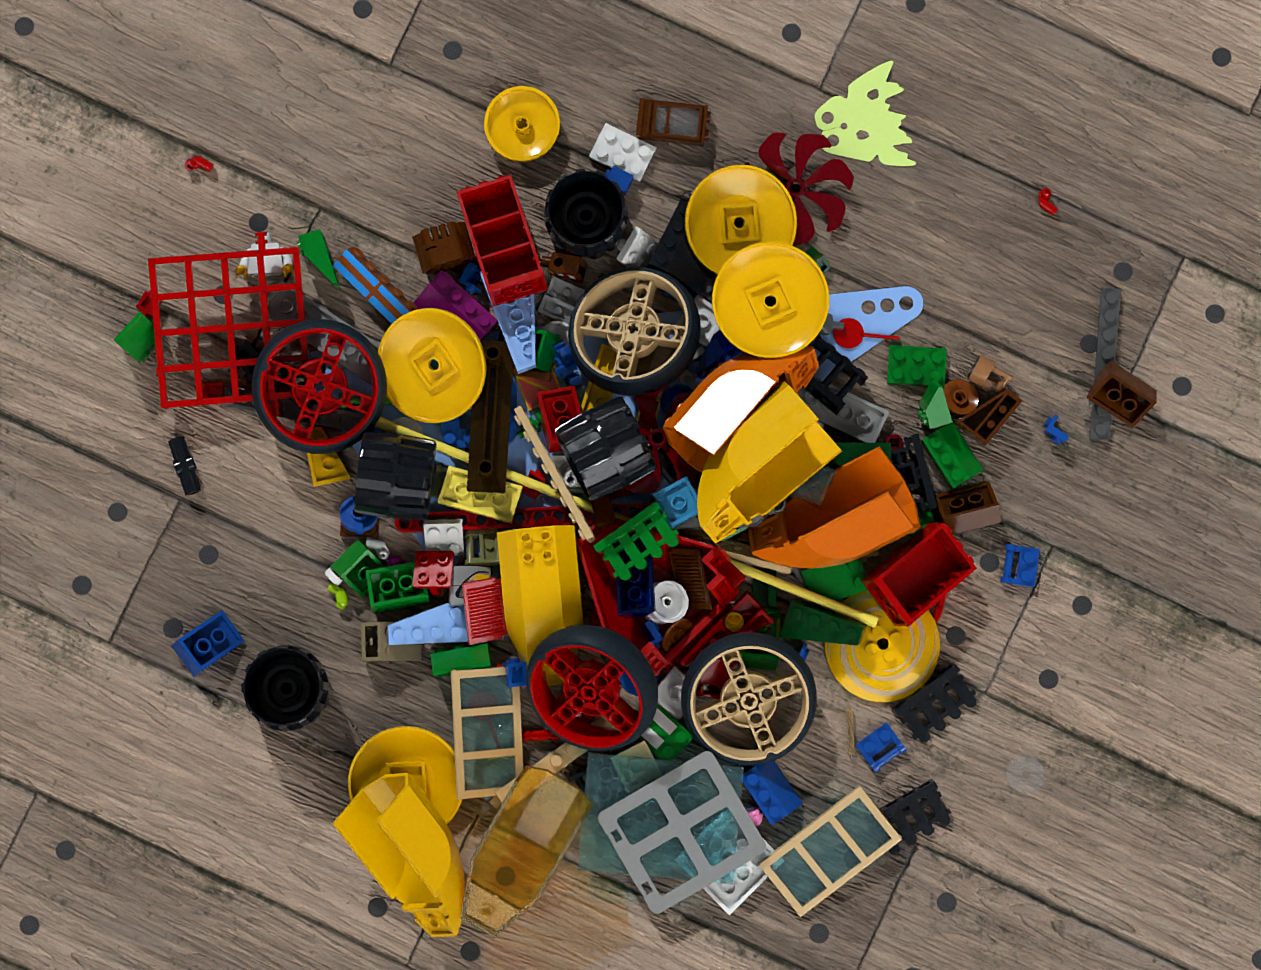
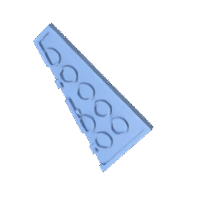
M479 272V273H480V276H481V279H482V281H483V284H484V286H485L486 292H487V294H488V297H489V299H490V296H489V293H488V290H487V287H486V284H485V281H484L482 272ZM535 294L493 307L518 374L536 368Z
M449 602L387 625L388 645L468 642L464 606L449 605Z

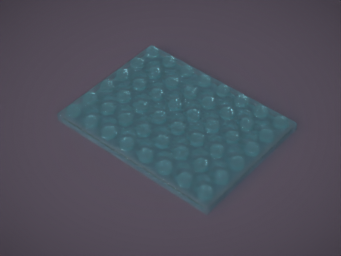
M588 753L578 870L630 875L600 825L598 815L604 809L680 766L685 761ZM720 765L741 800L744 767ZM703 768L670 787L668 793L680 814L685 815L717 796L719 790L708 771ZM655 798L649 799L617 819L630 844L637 843L669 823ZM728 807L721 809L691 827V833L711 865H715L736 853L739 824ZM617 829L611 832L616 842L622 839ZM673 837L640 857V861L650 877L689 880L698 874V870L678 837ZM734 870L714 882L733 884Z

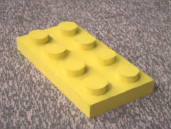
M448 466L438 499L439 504L512 524L523 486L506 482V492L504 494L468 492V471Z

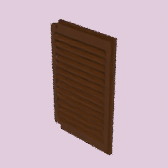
M672 547L669 549L668 553L674 581L686 590L689 599L688 609L713 610L710 593L706 587L707 579L701 560L700 548Z

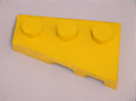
M321 426L313 428L309 437L310 439H328ZM336 452L328 454L307 453L314 487L352 479Z

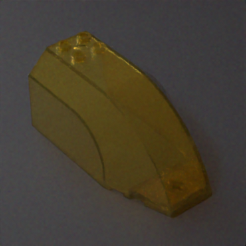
M525 766L514 781L470 860L466 892L460 917L462 920L495 938L539 900L594 806L580 788L548 769Z

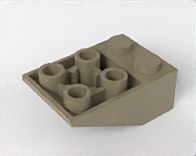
M361 622L362 662L422 661L421 644L388 645L387 625L394 622Z

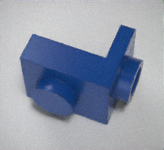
M469 262L458 282L464 286L463 289L472 295L474 292L481 295L482 290L476 287L481 277L479 272L482 271L478 266Z
M1056 414L1053 418L1049 416L1043 425L1046 427L1044 433L1050 436L1049 440L1057 445L1061 443L1063 445L1069 436L1053 426L1059 416Z
M649 620L644 623L641 629L648 640L658 649L660 647L659 644L663 640L660 634L661 630L656 623Z

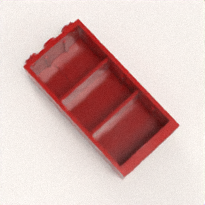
M499 176L495 180L483 181L476 186L465 187V189L457 191L458 200L492 306L495 307L548 290L512 176Z

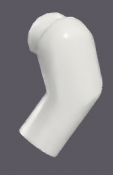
M367 538L365 547L374 548L378 558L386 560L390 552L385 542Z

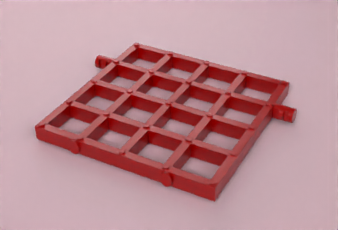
M257 232L255 237H258V240H255V242L258 244L259 250L148 258L151 289L149 290V299L152 301L157 357L156 376L159 379L161 409L253 401L252 394L240 395L237 366L255 365L258 358L236 359L234 331L263 328L265 347L271 340L270 328L286 327L305 321L299 247L266 249L265 244L268 241L265 240V236H267V232ZM293 254L295 283L266 285L264 256ZM257 257L259 286L230 288L228 259ZM221 259L223 289L194 291L192 262ZM185 262L187 292L158 294L156 264ZM296 290L298 319L269 321L267 292ZM260 292L262 322L233 324L231 295ZM224 295L226 325L198 327L195 298ZM188 298L190 327L162 330L159 300ZM227 331L229 360L201 362L198 333ZM191 334L193 363L165 365L162 336ZM307 335L300 337V355L276 356L274 360L281 363L298 361L304 363L309 360ZM230 367L232 396L204 398L201 369ZM194 370L197 399L168 401L165 372ZM303 375L304 384L307 382L305 375ZM267 377L268 400H272L270 407L276 417L283 416L282 412H280L282 404H279V399L293 398L291 391L275 392L274 379Z

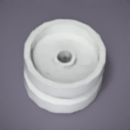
M675 581L655 582L648 585L642 591L639 598V608L647 621L652 620L653 623L660 625L674 623L686 614L689 599L686 590Z

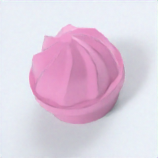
M752 807L747 809L746 811L755 826L760 825L763 820V812L760 811V808Z

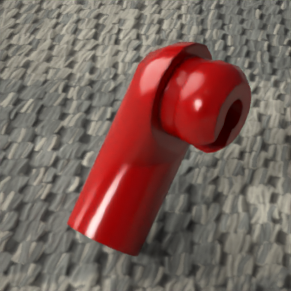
M202 156L189 158L185 162V168L189 171L203 168L211 172L214 167L213 163Z

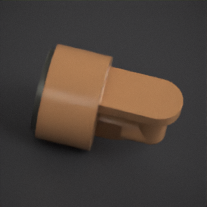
M982 354L981 356L978 355L967 375L969 381L986 390L996 391L997 393L1003 392L1009 380L1013 381L1014 377L995 367L996 362ZM991 371L1002 376L998 383L988 378Z

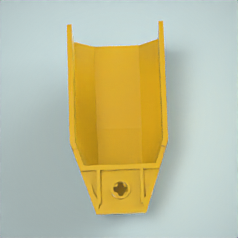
M785 381L777 385L771 393L762 399L714 456L710 454L706 461L698 487L697 511L700 526L715 544L735 533L738 526L744 523L747 526L752 523L751 519L760 514L762 517L769 513L842 452L838 445L817 423L818 417Z
M554 525L497 532L506 629L518 658H520V661L526 662V668H528L529 661L536 647L550 634L569 626L584 625L574 525ZM568 648L577 656L579 648ZM545 663L548 686L563 685L564 680Z
M409 773L383 775L362 788L332 825L391 899L396 898L402 904L401 908L405 912H411L416 917L414 921L431 937H456L464 910L465 880L462 861L455 839L441 815L428 800L425 792L416 784L412 775Z

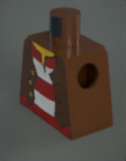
M553 252L551 257L543 255L540 261L541 267L548 268L552 275L583 283L587 263L581 257Z

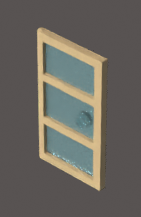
M506 667L451 671L457 799L496 796L495 792L524 772L520 686L507 687Z
M859 785L765 857L758 865L794 908L797 915L802 917L900 842L902 836L897 833Z

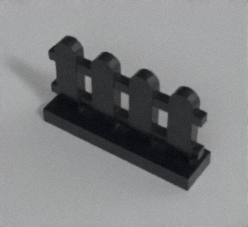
M951 663L921 688L891 709L896 716H902L903 718L900 720L902 724L907 723L915 733L912 735L914 740L918 738L921 742H928L930 740L929 729L934 727L938 731L944 730L946 723L943 719L949 715L953 719H958L961 716V711L958 707L962 704L970 708L976 705L974 697L976 692L974 690L970 691L962 680L965 677L963 674H957L961 670L956 664ZM948 681L949 683L943 687L942 684ZM951 688L960 697L957 702H954L947 693ZM930 693H933V694H934V695H932L930 698H927V697H926V696H928ZM935 700H938L945 709L940 715L931 704ZM917 704L918 707L912 710L911 708ZM921 711L930 721L925 726L916 716Z
M933 779L879 808L885 818L891 815L892 818L888 820L891 825L893 823L896 824L902 836L901 841L905 840L908 845L916 843L917 837L915 834L919 831H922L926 836L931 835L934 831L933 823L938 821L942 826H947L950 823L949 814H951L949 808L945 810L939 799L942 796L940 791L935 792L938 786ZM922 797H925V798H926V799H924V800H922V801H920V802L918 801V799H920V798H922ZM929 804L935 815L928 819L922 808ZM908 806V809L902 812L901 809ZM872 813L865 816L868 824L875 826L872 829L874 834L879 833L883 842L891 838ZM911 813L918 824L913 829L906 819V816ZM898 843L888 850L892 855L899 853L900 847Z

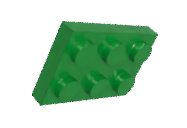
M889 345L887 384L928 386L931 380L935 379L944 388L947 349Z

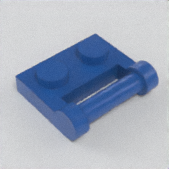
M1005 544L1006 557L1004 572L1000 582L1035 587L1040 549ZM1014 552H1019L1016 578H1011Z
M887 722L855 745L875 773L880 771L883 765L898 754H903L907 751ZM894 742L895 748L876 762L872 759L875 754Z

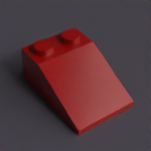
M574 386L537 392L542 427L549 453L562 451L555 429L582 413Z

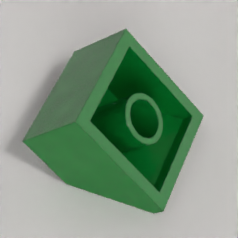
M935 379L931 380L918 404L920 410L917 411L919 420L924 425L933 429L952 423L942 386Z
M357 539L330 567L363 597L368 592L365 571L386 566Z

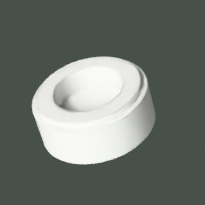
M329 567L325 571V575L335 585H339L343 581L332 568Z

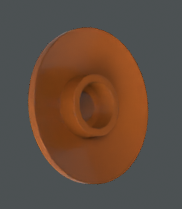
M954 379L944 386L943 391L948 409L952 413L967 415L976 409L979 401L978 393L969 382L962 379Z
M681 619L667 629L662 640V648L666 652H670L693 629L691 621Z

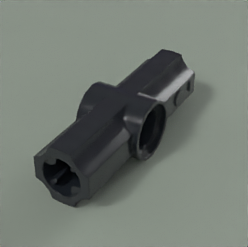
M181 436L169 440V447L174 458L173 465L177 476L180 477L185 495H193L202 491L195 472L197 471L192 455L189 453L185 437Z

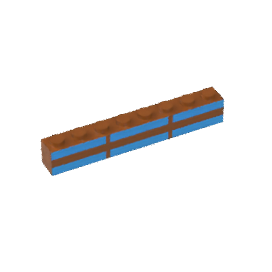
M355 247L346 249L333 264L391 324L402 315L417 310V306L413 302L408 301L404 297V293L399 288H395L390 283V279L386 275L381 274L377 270V266L364 257L360 249ZM433 359L431 364L438 369L439 364Z

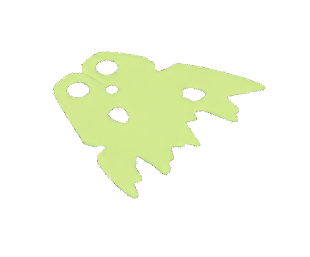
M892 60L873 68L853 81L848 86L847 98L840 95L834 96L815 112L816 125L819 129L823 130L821 135H824L826 138L830 135H836L839 138V143L836 146L822 148L824 151L867 162L872 161L878 155L880 162L885 165H916L915 161L907 159V153L898 151L893 147V145L912 143V139L907 137L906 133L898 128L901 125V120L906 115L888 111L890 104L885 103L887 98L904 90L902 87H899L898 83L886 82L893 65ZM877 89L879 93L878 98L871 100L867 97L868 92ZM825 112H830L834 116L833 121L829 124L822 121V115ZM842 123L847 124L846 129L841 128ZM859 130L866 131L869 137L858 139L856 133Z

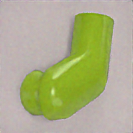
M331 582L327 591L336 595L337 603L335 606L337 609L343 610L349 602L347 592Z

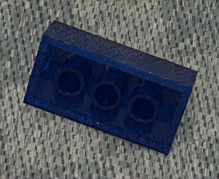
M640 538L634 541L641 553L647 550ZM620 542L615 544L614 547L616 548L617 546H619ZM624 549L619 552L625 564L631 561ZM651 554L645 557L647 560V567L645 569H638L635 565L629 569L632 573L629 580L625 581L620 579V577L616 578L618 615L625 619L645 617L656 611L653 557Z

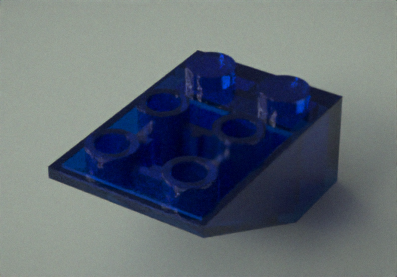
M721 330L713 334L693 374L695 380L697 378L700 380L710 374V369L713 367L717 368L718 364L725 362L727 357L731 356L733 358L741 352L740 349L728 341Z

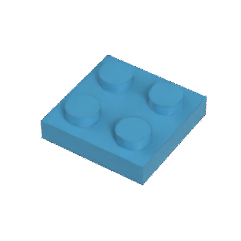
M687 476L653 494L656 502L661 503L664 510L662 513L667 514L668 518H666V521L672 529L698 515L697 494Z

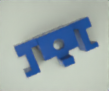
M564 342L554 345L553 349L556 357L553 360L556 369H554L556 375L563 377L566 385L577 386L581 384L580 376L574 373L578 368L572 357L570 345H565Z

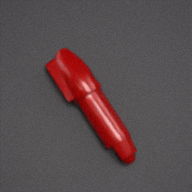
M947 594L937 602L934 608L933 618L935 622H938L943 613Z

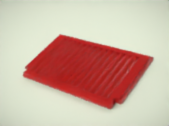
M496 577L462 583L468 645L502 639V635H507L501 579L496 580Z

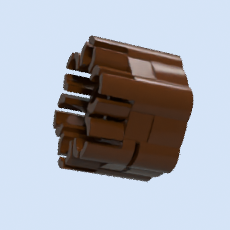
M447 222L450 235H448L445 224L438 226L440 234L438 233L437 226L430 227L433 240L430 237L428 228L421 230L419 234L412 237L422 274H438L441 270L444 272L466 266L469 262L476 259L465 222Z

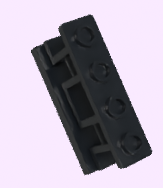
M919 434L905 437L906 447L891 451V457H895L897 464L895 468L902 470L911 467L915 484L908 486L910 492L920 489L919 481L923 480L928 505H925L923 498L915 499L916 505L921 504L923 513L936 511L938 508ZM911 443L914 445L919 468H915L914 461L907 463L903 461L902 454L911 452L909 445Z

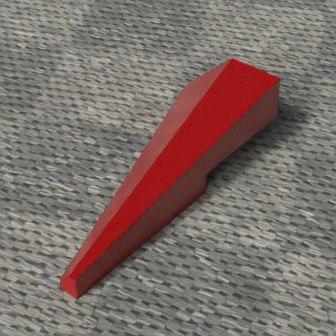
M746 590L684 654L679 663L684 667L694 661L699 655L700 650H704L716 640L736 633L756 632L760 628L774 623V619L762 604ZM737 612L744 619V626L737 632H732L725 627V618L729 613Z

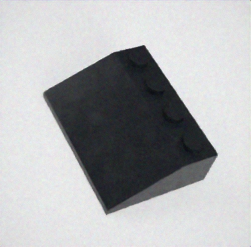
M680 199L649 261L648 268L656 269L672 276L687 290L699 295L710 270L697 259L690 248L685 231V212L688 202Z

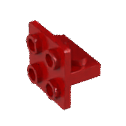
M416 551L413 587L427 588L432 595H440L441 588H451L454 552Z

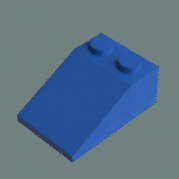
M221 610L178 639L171 647L192 676L195 677L245 640L223 610Z

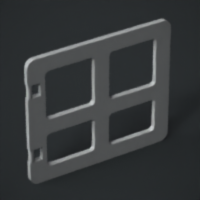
M710 751L698 754L604 809L598 815L600 825L650 910L656 914L665 911L764 853L766 850V844L714 754ZM704 768L708 771L718 788L719 794L682 815L670 797L668 789ZM655 798L669 823L637 843L630 844L617 819L649 799ZM728 807L749 844L717 864L711 865L690 829L714 813ZM615 829L618 830L620 836L622 837V839L617 842L611 833ZM673 837H678L698 870V874L661 895L643 867L640 857ZM645 882H648L653 890L648 894L641 885Z

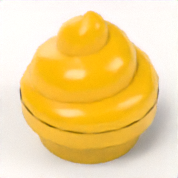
M737 612L729 613L725 618V627L732 632H737L744 626V619Z

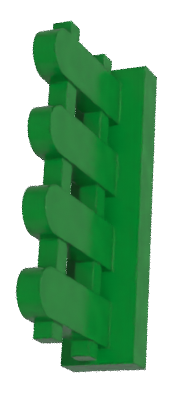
M655 501L593 546L598 553L605 554L602 558L605 562L608 560L616 571L613 573L615 578L620 577L622 580H629L632 576L629 570L635 565L638 569H645L647 567L645 557L650 554L654 558L662 557L663 550L661 546L665 543L670 547L678 545L679 539L676 535L679 532L677 529L672 530L666 521V518H668L667 514L661 513L664 510L661 503ZM651 519L652 522L646 526L645 523ZM654 527L657 528L663 537L658 542L650 532ZM634 531L636 532L633 536L629 535ZM638 538L641 539L647 548L642 553L634 542ZM620 542V545L615 548L614 545ZM623 549L631 559L627 564H625L619 554Z

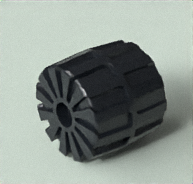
M577 169L576 172L567 176L564 174L558 179L556 186L549 190L546 197L544 221L548 234L562 252H569L571 255L579 256L582 259L585 256L597 259L603 257V253L606 251L614 250L619 244L628 223V207L619 185L615 181L609 180L605 173L598 170L592 172L585 171V169ZM588 212L592 217L585 221L581 218V215Z
M621 397L595 406L555 429L558 442L571 470L590 501H595L619 491L653 472L656 468L654 456L647 445L648 442L645 436L641 434L640 426L632 411Z
M365 432L362 437L358 462L354 511L389 519L427 520L435 468L436 441L403 434Z
M280 645L263 650L245 669L246 676L244 683L241 684V692L244 694L246 702L245 706L261 724L278 731L301 729L317 720L322 710L327 706L330 686L328 675L321 662L303 648ZM287 683L291 684L292 691L289 694H284L283 686Z

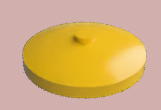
M516 86L502 91L491 101L485 113L484 129L489 144L500 156L515 162H530L544 156L555 145L560 132V118L554 102L545 93L533 87Z

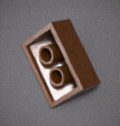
M1110 361L1098 374L1087 395V399L1133 428L1157 403V390L1113 361Z
M989 481L934 495L940 523L947 524L952 530V535L1001 522L999 504Z

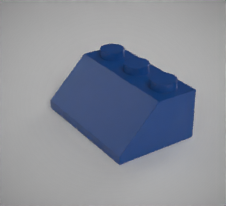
M775 761L756 765L739 776V779L771 826L803 804Z

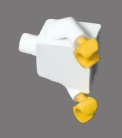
M267 232V236H265V240L268 241L265 244L266 249L284 248L280 247L279 243H272L271 233ZM253 243L251 248L246 251L259 250L258 244ZM289 254L264 256L265 276H284L286 278L287 273H292L295 276L292 258ZM257 257L242 258L239 267L235 269L236 278H238V275L243 274L244 279H247V272L250 277H258Z

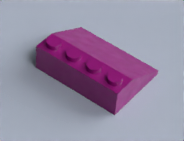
M443 270L430 281L414 301L417 309L437 308L457 315L473 329L479 340H485L499 325L495 317Z

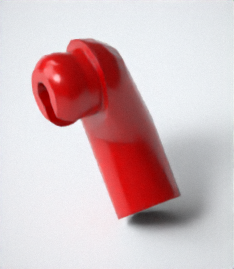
M1043 188L1038 194L1039 206L1053 216L1058 208L1050 203V189Z

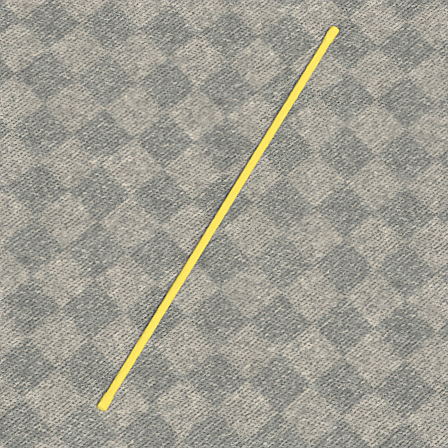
M380 417L374 426L389 433L435 440L383 417ZM435 440L437 451L468 463L469 453ZM507 469L506 479L560 500L559 497L562 495L559 490L555 491L552 486ZM572 495L579 508L594 514L591 502ZM614 512L615 518L622 519L625 521H629L631 519L629 517ZM731 559V563L749 577L854 618L875 628L879 617L857 610Z

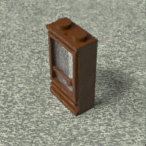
M640 98L636 138L640 140L704 146V141H708L709 130H706V122L710 123L711 111H708V105Z

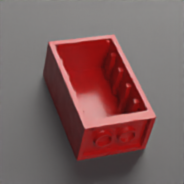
M928 523L861 580L894 626L909 627L977 569L973 564V558L964 552L962 543L951 534L952 530L947 524Z

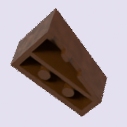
M1006 389L958 419L954 424L982 447H985L1020 405L1022 400L1009 389Z

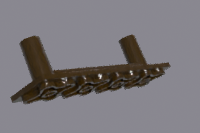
M480 340L486 358V378L482 392L472 406L467 491L504 494L506 492L513 359L506 341Z

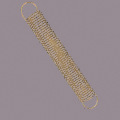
M846 709L847 727H852L848 746V755H851L852 760V754H854L853 709Z

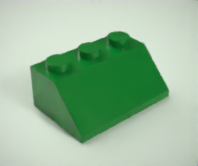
M953 422L921 441L923 448L951 491L984 470Z
M415 562L365 571L370 605L374 614L430 604L428 589L413 587Z
M484 642L473 644L470 647H465L464 644L453 646L454 650L446 651V648H439L434 650L435 653L430 654L434 677L451 675L453 670L492 667L488 643L484 644Z

